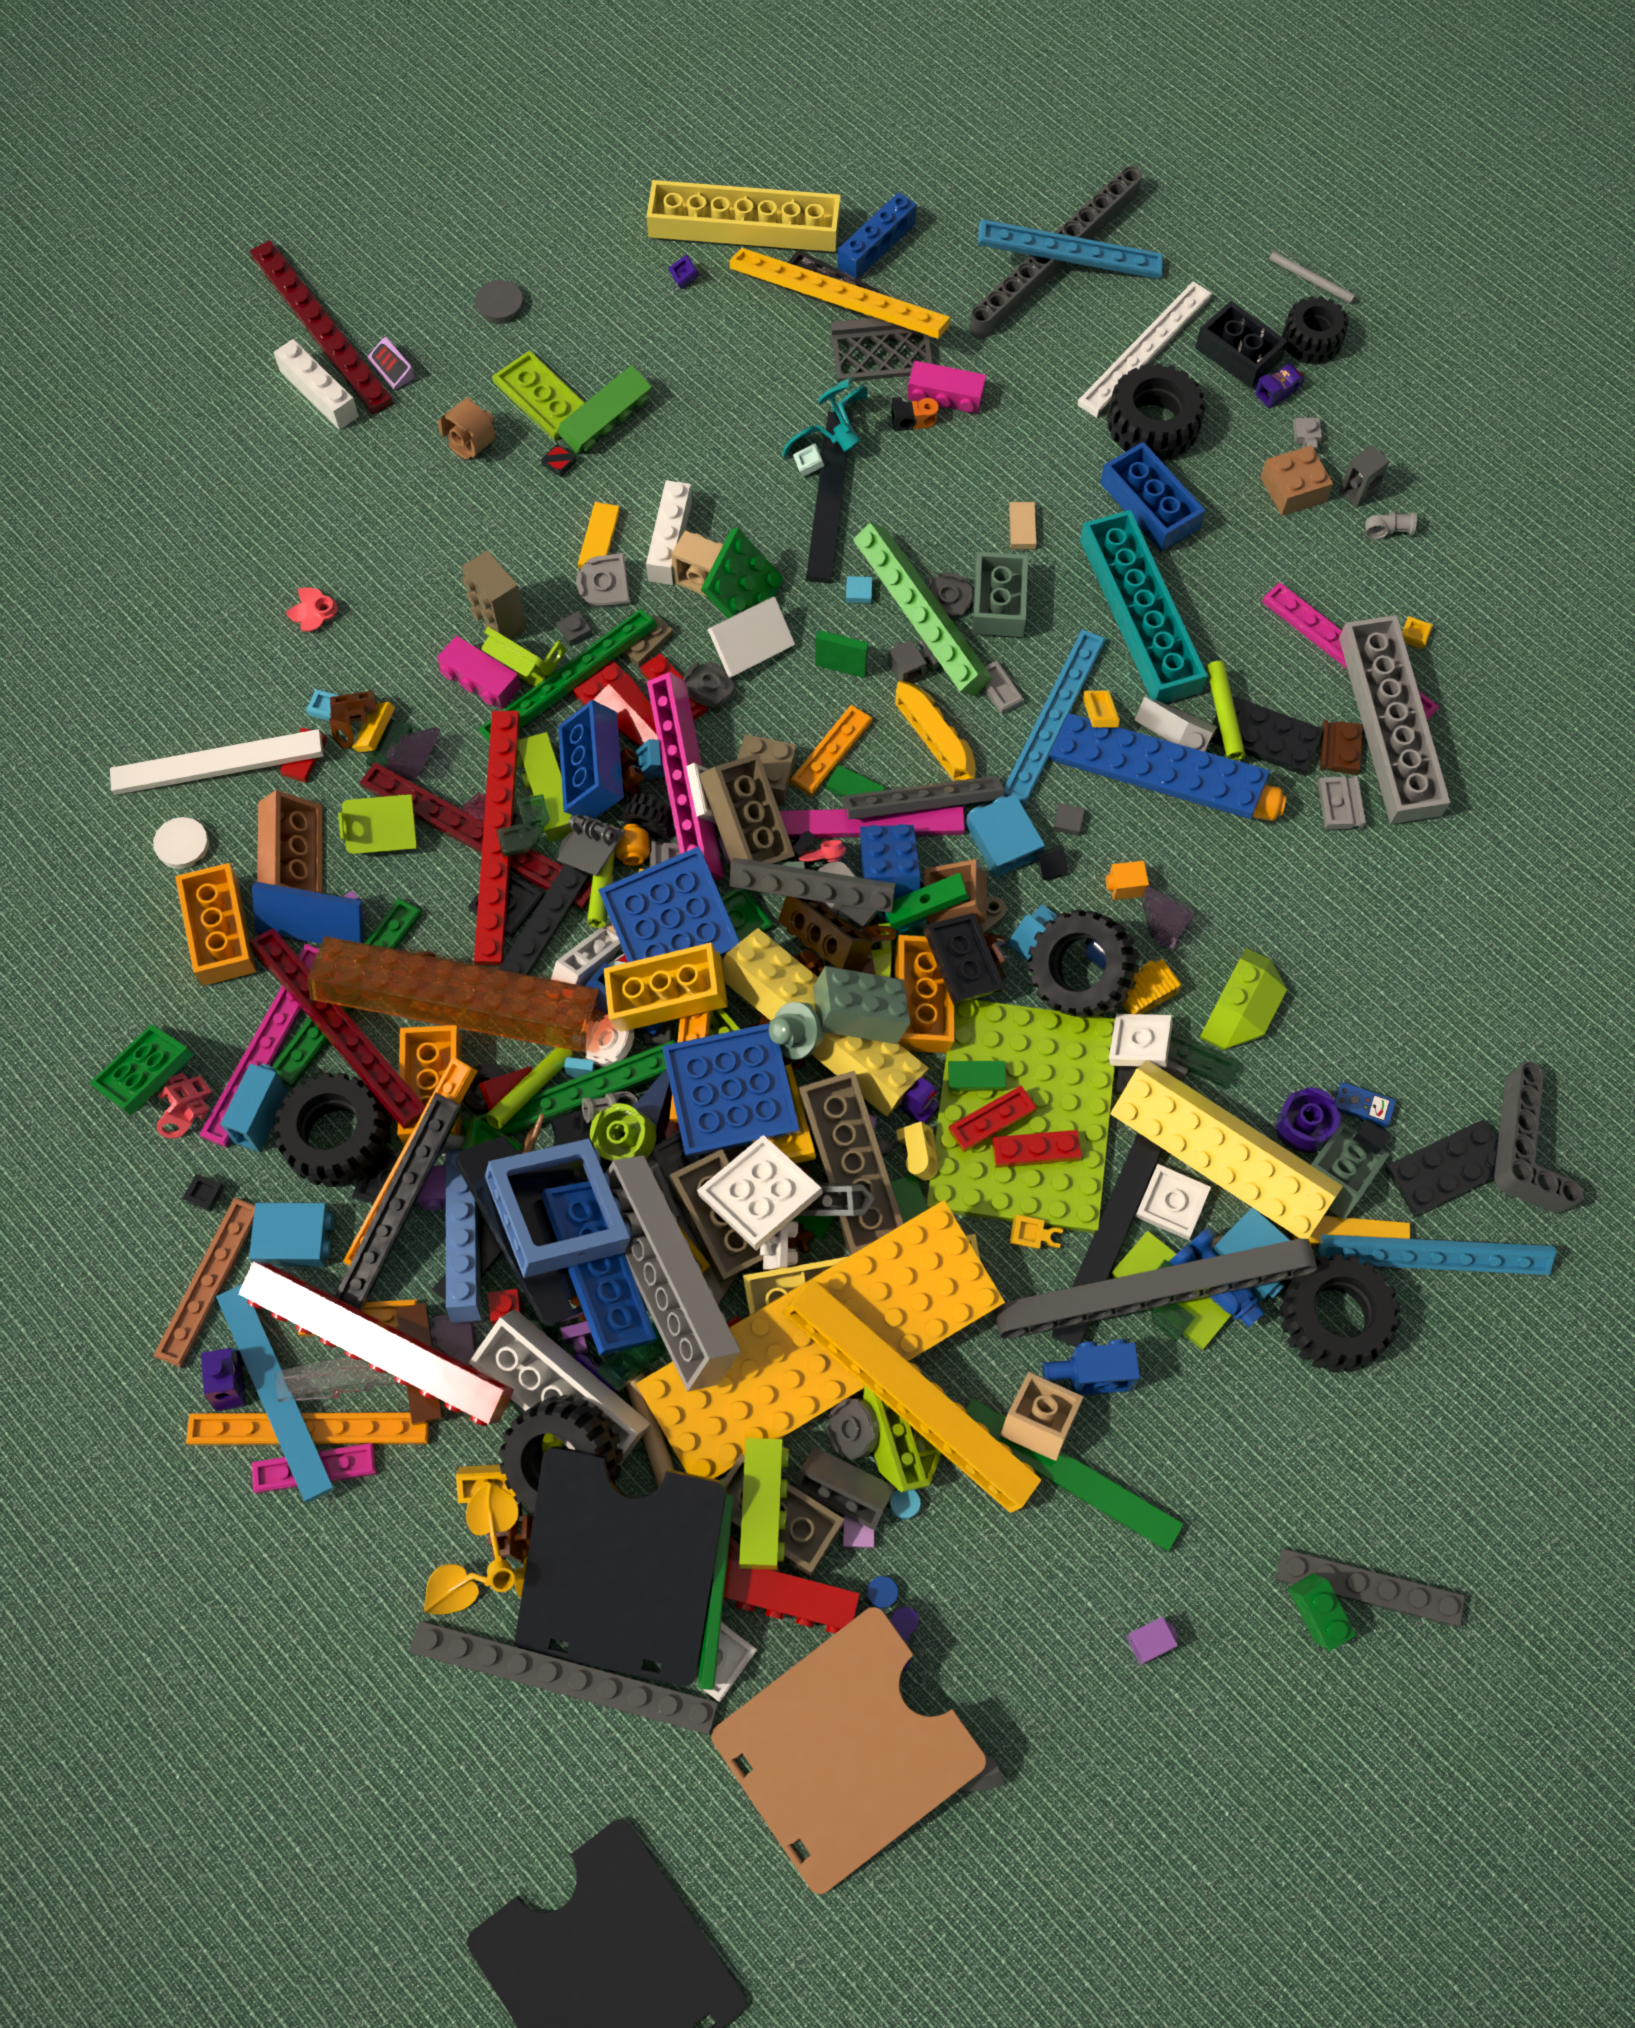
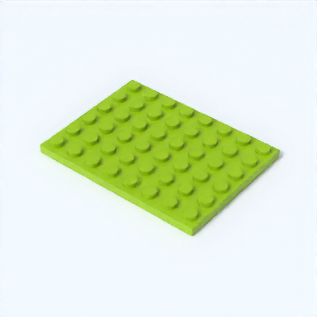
M973 999L954 1004V1043L950 1051L946 1053L935 1137L938 1172L934 1178L930 1179L927 1198L928 1209L945 1200L952 1214L1013 1222L1014 1215H1022L1045 1220V1227L1095 1234L1099 1228L1114 1066L1110 1065L1109 1055L1115 1019L1075 1017L1063 1014L1060 1011ZM948 1061H1005V1091H949ZM1022 1085L1036 1106V1112L963 1153L948 1130L949 1126ZM1078 1130L1082 1155L1079 1161L995 1168L992 1146L993 1137Z

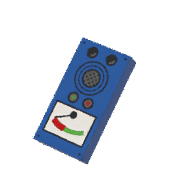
M1341 1082L1335 1098V1105L1340 1113L1364 1121L1369 1119L1376 1125L1387 1128L1390 1124L1396 1100Z

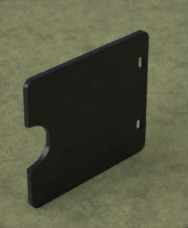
M582 1110L552 1119L550 1122L554 1132L552 1147L589 1139L591 1142L590 1128L592 1122H586ZM504 1136L460 1151L456 1157V1165L539 1320L547 1326H554L584 1314L581 1306L574 1309L571 1308L569 1300L578 1296L567 1267L523 1278L488 1187L485 1173L489 1161L523 1153L511 1146ZM600 1156V1166L603 1173H606L612 1162ZM581 1160L508 1176L509 1183L534 1245L543 1246L558 1242L542 1201L541 1193L544 1189L588 1182L589 1179Z
M559 1446L549 1448L543 1455L515 1635L517 1646L520 1649L553 1658L679 1686L691 1685L698 1673L727 1495L725 1485L717 1479L667 1469L662 1484L654 1492L645 1496H630L620 1491L611 1481L606 1466L607 1456ZM552 1639L568 1642L567 1651L550 1647ZM645 1660L662 1663L661 1672L643 1668Z
M623 1819L614 1820L570 1854L576 1868V1886L572 1897L563 1907L548 1913L537 1912L524 1905L516 1896L471 1931L467 1938L469 1951L518 2028H694L693 2025L707 2013L716 2021L709 2028H723L737 2017L746 2005L744 1993L630 1823Z

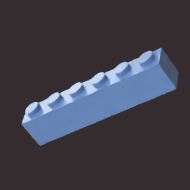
M461 1149L446 1150V1310L451 1323L481 1320L480 1208L456 1165V1157Z

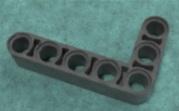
M1529 1061L1510 1072L1505 1078L1494 1179L1501 1191L1559 1214L1579 1204L1583 1200L1584 1195L1581 1186L1574 1180L1535 1165L1544 1076L1542 1069L1536 1063Z

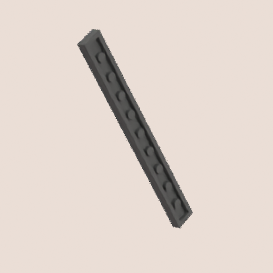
M422 1621L418 1623L409 1651L419 1656L707 1735L711 1733L718 1702Z

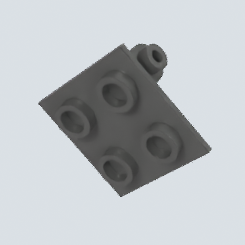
M585 815L571 816L569 825L574 832L556 860L598 877L625 831Z

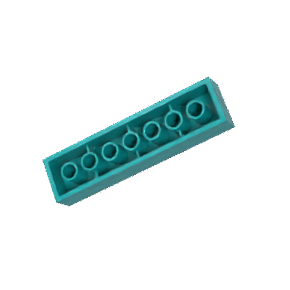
M1128 510L1084 522L1080 537L1081 545L1150 698L1162 703H1168L1202 693L1208 676L1132 511Z

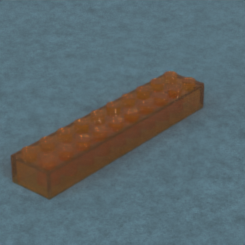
M327 936L323 938L308 976L310 1000L439 1025H457V1028L584 1053H586L598 1011L599 989Z

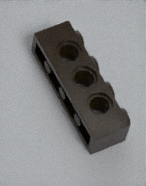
M786 896L778 922L787 928L786 931L789 934L801 939L803 945L818 952L820 958L831 962L835 966L834 968L863 972L873 944L871 939L820 901Z

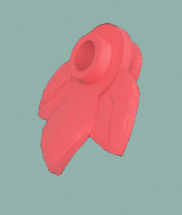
M299 588L298 594L302 603L286 611V615L292 621L301 623V631L310 632L321 627L324 621L332 619L337 614L338 607L332 598L323 596L319 589Z
M826 839L821 843L820 849L804 851L800 855L799 860L810 862L826 859L827 862H834L842 859V855L847 851L846 847L842 845L841 840Z

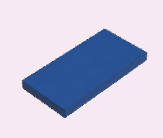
M261 882L253 884L255 932L265 933L274 928L281 937L358 951L363 946L362 900Z

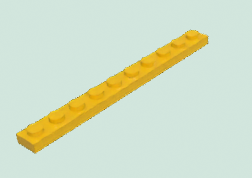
M741 248L729 260L730 269L743 274H748L761 280L822 299L823 301L882 319L930 337L939 339L950 326L949 316Z

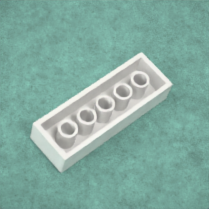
M516 1309L499 1318L469 1361L478 1371L513 1388L514 1391L511 1399L525 1411L546 1398L552 1396L559 1398L562 1395H572L574 1401L578 1398H583L589 1401V1407L592 1408L595 1405L603 1411L602 1417L605 1420L610 1418L614 1424L611 1429L614 1434H619L621 1443L617 1446L618 1449L623 1450V1460L617 1465L621 1466L651 1425L649 1421ZM553 1434L569 1449L575 1450V1448L566 1439L559 1435Z

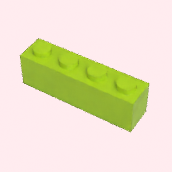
M545 732L520 739L518 741L517 764L518 767L524 766L526 772L521 774L525 789L531 788L533 794L528 796L532 811H538L540 818L536 819L540 834H546L548 843L565 838L573 831L569 825V819L572 815L565 813L563 809L562 778L548 734Z
M745 1439L740 1569L778 1570V1561L784 1562L785 1542H779V1530H785L786 1511L780 1510V1499L787 1498V1479H781L782 1467H788L789 1449L783 1448V1439Z

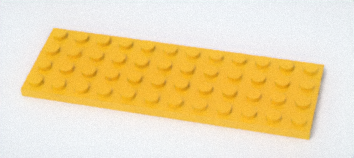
M942 1200L729 1327L733 1337L738 1342L741 1353L719 1385L687 1392L673 1361L636 1383L688 1474L714 1479L732 1468L740 1454L745 1456L746 1438L780 1439L864 1388L865 1385L783 1314V1311L812 1279L824 1284L836 1300L848 1305L852 1309L853 1315L861 1322L871 1325L876 1335L884 1342L895 1346L898 1354L907 1362L1005 1303L945 1200Z

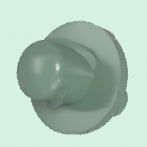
M789 1002L783 1005L769 1025L771 1040L776 1044H780L782 1055L790 1059L808 1057L822 1043L824 1038L819 1018L809 1003Z

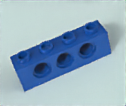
M898 192L838 248V269L856 279L863 275L915 225L917 204Z

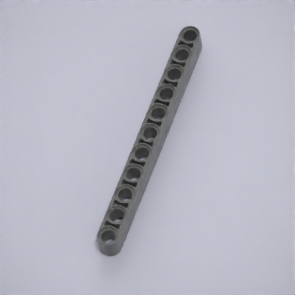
M1135 166L1125 167L1055 233L1091 240L1138 196L1142 179L1141 170ZM1030 255L973 308L970 333L976 338H986L1067 262Z
M1301 1238L1007 1301L995 1308L994 1312L1000 1337L1010 1339L1301 1277L1315 1272L1318 1267L1309 1239Z

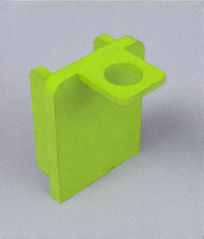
M487 627L484 631L488 638L483 644L482 650L533 686H537L554 673V669L567 650L560 641H557L543 661L490 627ZM559 650L557 657L552 661L554 654Z
M412 794L350 799L343 802L342 812H338L340 839L345 841L346 850L349 853L360 854L418 849Z

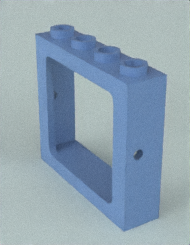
M589 1139L488 1162L485 1179L523 1278L625 1253L631 1239V1230L628 1223H624L621 1217L620 1203L611 1193L610 1179L607 1173H603L600 1166L599 1152L596 1148L593 1149ZM581 1160L609 1229L543 1246L534 1245L509 1183L508 1176Z

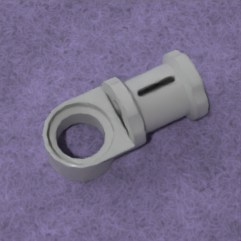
M1390 511L1388 515L1371 516L1365 521L1366 536L1370 539H1381L1387 536V534H1393V532H1408V534L1414 535L1417 525V513L1395 514V512Z
M627 1091L606 1094L605 1097L597 1099L586 1097L582 1099L583 1117L587 1123H590L601 1110L604 1111L611 1107L610 1105L617 1104L618 1099H627L632 1107L638 1100L633 1093Z

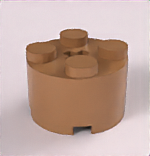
M468 397L460 401L438 421L442 437L447 436L450 440L448 446L464 459L473 458L496 439L492 424L494 423V417L488 410L483 411Z

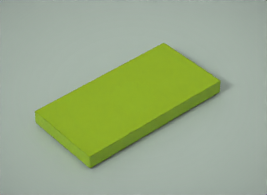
M530 350L492 376L493 382L554 441L561 437L557 433L560 423L585 403Z
M1147 1230L1112 1271L1111 1276L1119 1278L1170 1267L1172 1265L1169 1261L1176 1253ZM1208 1296L1151 1308L1201 1350L1206 1347L1231 1316Z

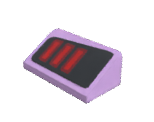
M384 337L368 355V360L394 390L415 379L411 365L387 337Z

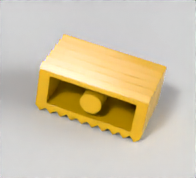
M1163 959L1156 963L1152 960L1141 967L1139 974L1134 975L1133 981L1137 982L1134 990L1129 989L1126 994L1129 997L1124 1003L1121 1002L1128 1014H1144L1177 995L1182 984Z

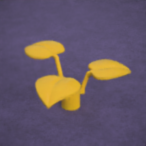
M487 1483L480 1487L471 1497L466 1509V1522L473 1534L481 1536L490 1532L495 1560L487 1568V1577L476 1573L467 1575L464 1567L459 1564H445L438 1567L431 1574L427 1583L424 1603L425 1613L449 1614L470 1606L479 1594L478 1585L472 1579L483 1582L485 1586L491 1585L492 1589L497 1592H506L514 1585L518 1596L521 1598L528 1555L524 1559L523 1568L517 1567L513 1571L511 1564L501 1558L496 1537V1531L505 1532L515 1524L518 1518V1506L514 1497L495 1483Z

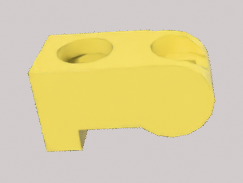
M918 1122L896 1130L898 1141L907 1147V1170L925 1181L934 1178L938 1172V1157L933 1129L923 1122Z

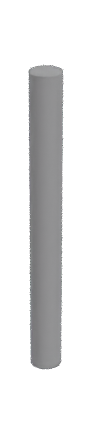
M1275 251L1272 252L1269 258L1270 261L1350 304H1352L1356 297L1355 294Z

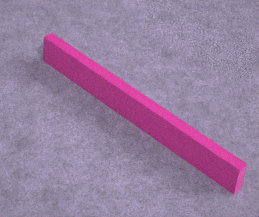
M1280 582L1263 597V604L1347 669L1339 640L1342 632L1341 629ZM1419 691L1425 716L1428 720L1438 710L1439 706Z
M963 807L931 808L915 812L893 813L888 816H871L863 819H848L844 809L779 811L789 839L796 838L805 831H810L815 838L860 837L861 826L898 824L914 825L915 836L964 835Z
M308 944L304 945L298 956L318 981L332 958L330 953ZM283 985L199 1134L201 1138L225 1148L228 1147L231 1138L220 1123L249 1064L251 1063L259 1067L261 1064H266L272 1067L303 1009Z

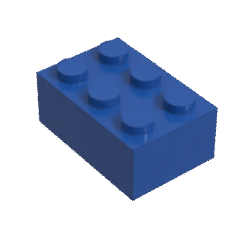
M914 825L861 826L860 858L862 878L896 883L894 899L920 889V870Z

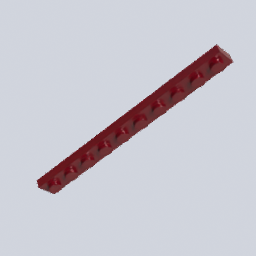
M269 240L249 250L252 259L368 411L373 415L392 405L391 396L273 243Z
M374 762L360 781L362 788L378 797L412 794L414 816L482 854L484 822L376 762ZM512 838L510 870L548 891L563 866ZM589 880L580 896L574 901V906L581 910H584L590 902L592 882Z
M273 928L250 939L251 949L402 1128L406 1129L417 1123L426 1108L424 1103Z

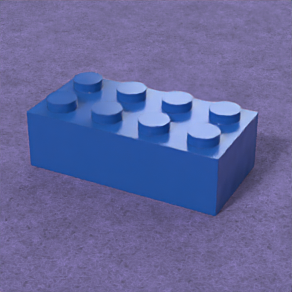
M1144 442L1104 464L1100 484L1124 511H1132L1138 527L1161 552L1201 528L1206 510Z
M591 700L558 726L564 812L572 816L585 815L595 819L624 798L617 712Z

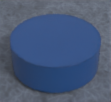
M879 1576L869 1583L867 1597L874 1607L887 1609L895 1603L898 1596V1588L891 1578Z

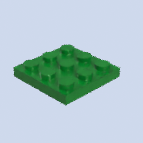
M734 528L730 530L700 590L729 619L771 597H775L784 578L739 528Z
M151 1024L89 1084L131 1116L134 1112L140 1110L156 1091L161 1090L173 1074L183 1069L194 1054L186 1046Z

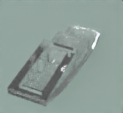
M350 1357L306 1364L275 1373L278 1402L338 1398L340 1393L370 1391L372 1386L400 1383L394 1380L395 1375L387 1371L386 1373L377 1372L369 1367L370 1362L364 1359L355 1360Z

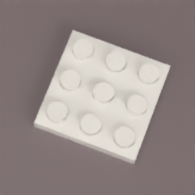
M764 1135L697 1190L699 1196L756 1251L823 1194L821 1187Z

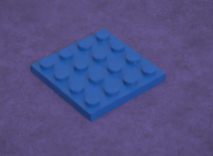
M699 846L598 889L628 962L707 943H712L719 954L723 956L740 943Z
M770 1023L662 1046L686 1158L721 1149L752 1144L763 1135L768 1140L799 1133L780 1044L774 1043L769 1036Z

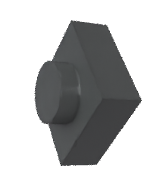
M579 611L556 622L557 629L569 646L592 635L591 628Z

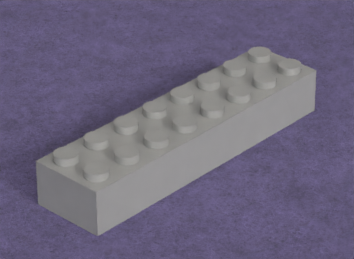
M1397 615L1347 622L1339 640L1390 824L1440 817L1449 806L1450 800Z
M644 1155L613 1160L606 1173L610 1179L611 1193L620 1203L621 1217L624 1223H628L631 1230V1239L625 1250V1256L637 1287L687 1392L719 1385L741 1353L738 1342L733 1337L726 1323V1318L714 1299L713 1291L708 1287L702 1275L701 1267L696 1262L689 1248V1243L684 1238L677 1224L676 1216L672 1214L666 1202L665 1194L660 1190L653 1170L649 1167Z

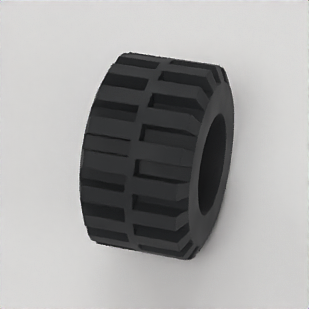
M1311 296L1308 297V300L1305 298L1299 300V303H1295L1292 309H1290L1282 333V337L1287 340L1286 351L1293 353L1292 357L1295 359L1300 358L1302 359L1301 362L1304 363L1310 361L1311 364H1317V361L1325 363L1327 359L1332 360L1339 353L1348 329L1349 320L1346 318L1347 313L1341 311L1342 306L1334 304L1333 300H1325L1321 296L1319 298Z

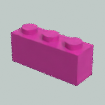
M914 361L908 383L907 400L918 402L923 398H932L938 403L939 407L978 414L985 390L986 375Z
M457 635L437 656L439 670L444 677L449 680L453 678L466 691L470 693L475 692L490 706L494 704L502 710L521 688L517 673Z

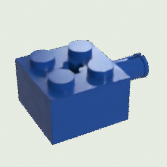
M1124 1339L1112 1340L1108 1342L1109 1345L1097 1346L1096 1342L1080 1343L1079 1347H1075L1069 1361L1043 1362V1377L1046 1380L1071 1378L1072 1392L1081 1396L1132 1392L1140 1379L1135 1343H1126Z

